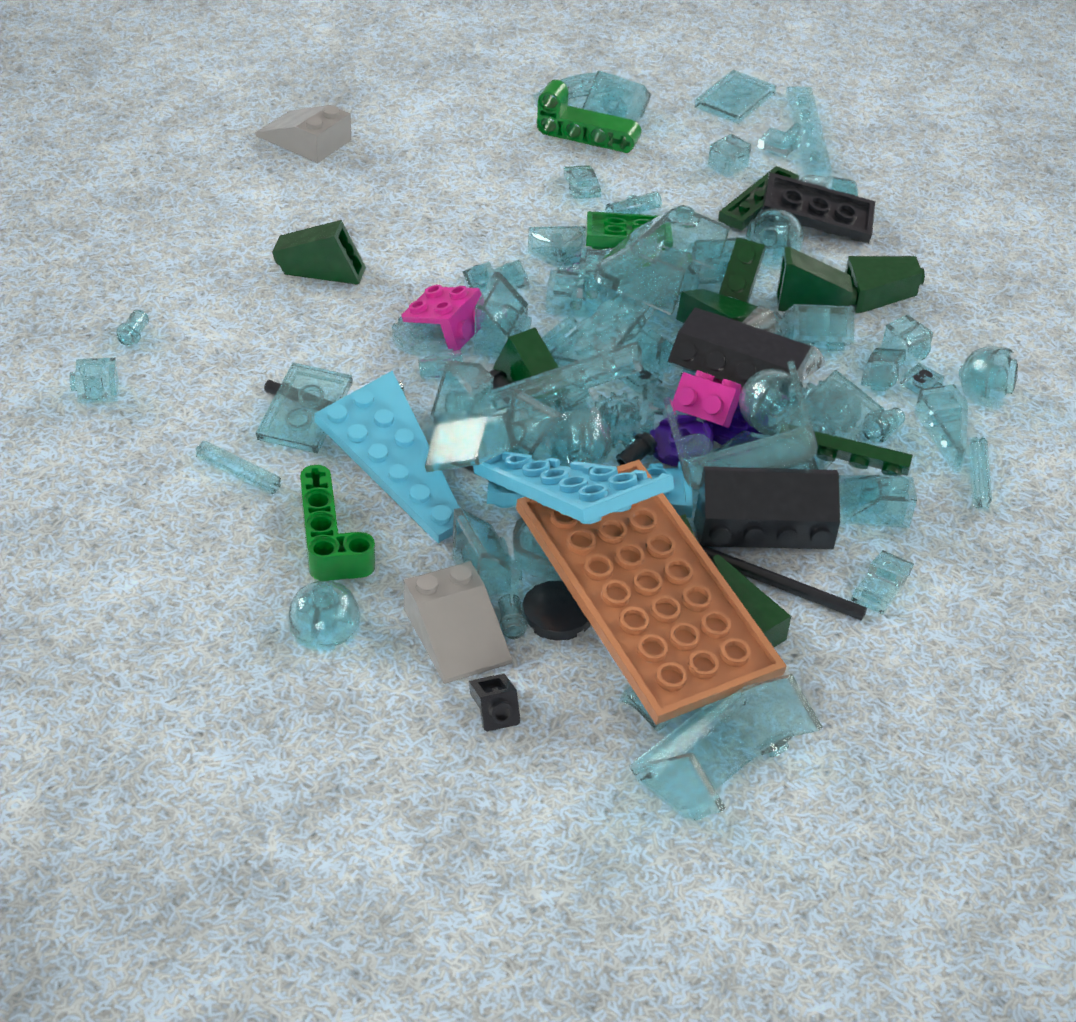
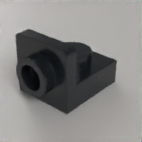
M505 673L469 681L470 695L480 708L482 727L486 732L520 724L517 689Z

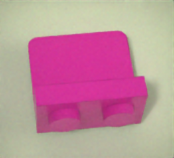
M432 285L426 288L425 292L416 301L412 302L409 308L401 315L403 322L440 324L447 347L452 351H459L489 320L480 288H467L463 285L456 287Z
M697 370L695 376L685 372L682 373L670 408L729 428L739 400L758 407L761 406L762 401L754 397V391L743 388L738 383L727 379L721 381L715 379L713 375Z

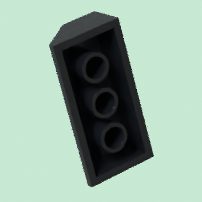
M694 307L678 331L667 362L693 373H696L698 370L713 375L715 379L721 381L723 379L740 384L743 388L754 391L757 395L791 406L812 346Z
M704 466L693 521L699 544L702 547L834 549L840 525L838 470Z

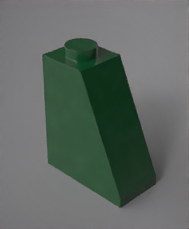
M342 220L280 235L272 251L274 261L281 267L284 275L357 285L360 283L366 269Z
M784 247L776 292L778 311L848 315L850 305H855L857 289L852 287L850 275L794 248Z
M848 256L845 273L850 275L852 287L857 289L856 303L853 305L855 313L867 312L917 296L919 286L924 283L925 271L924 268L920 267L916 256Z
M706 289L682 291L676 320L684 323L694 307L769 332L774 312Z
M536 327L508 337L493 369L502 370L507 374V379L522 390V399L537 414L546 410L552 413L561 409L566 404L565 400L572 389Z

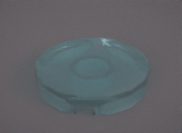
M401 316L398 318V322L392 325V342L398 349L407 354L430 356L440 353L447 348L440 324L403 322Z

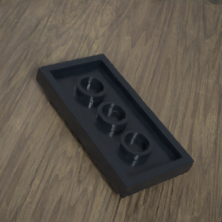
M770 172L766 181L761 214L773 219H781L799 226L814 228L828 234H835L869 244L873 232L875 201Z

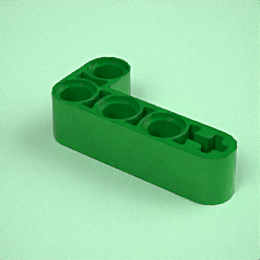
M552 80L546 85L538 98L537 128L539 132L544 135L623 153H629L633 150L642 133L641 127L636 121L568 106L569 91L564 82Z
M315 464L305 467L300 474L310 575L320 581L355 579L371 575L375 570L374 538L364 532L338 533L330 470L325 466Z

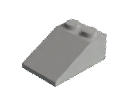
M331 105L291 110L255 132V136L319 163L351 141V113Z
M471 561L404 580V611L444 684L512 664L511 654L486 587Z

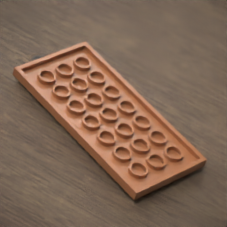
M640 460L617 466L618 474L631 473L634 470L647 471ZM647 471V478H652ZM663 493L635 503L627 511L612 512L604 515L599 522L592 524H583L572 517L563 515L527 497L517 499L516 510L656 725L784 675L787 667Z

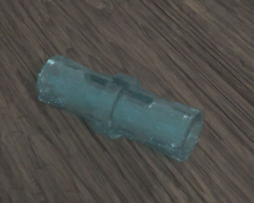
M657 191L641 196L630 195L626 200L606 204L605 212L641 214L645 211L661 208L662 200ZM641 204V205H638V206H635V207L626 208V207H629V206Z

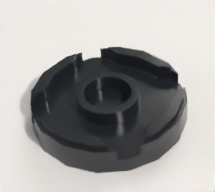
M546 581L535 585L525 595L522 603L523 621L527 627L529 624L538 636L554 641L570 640L577 637V633L583 630L585 632L590 628V622L563 581Z

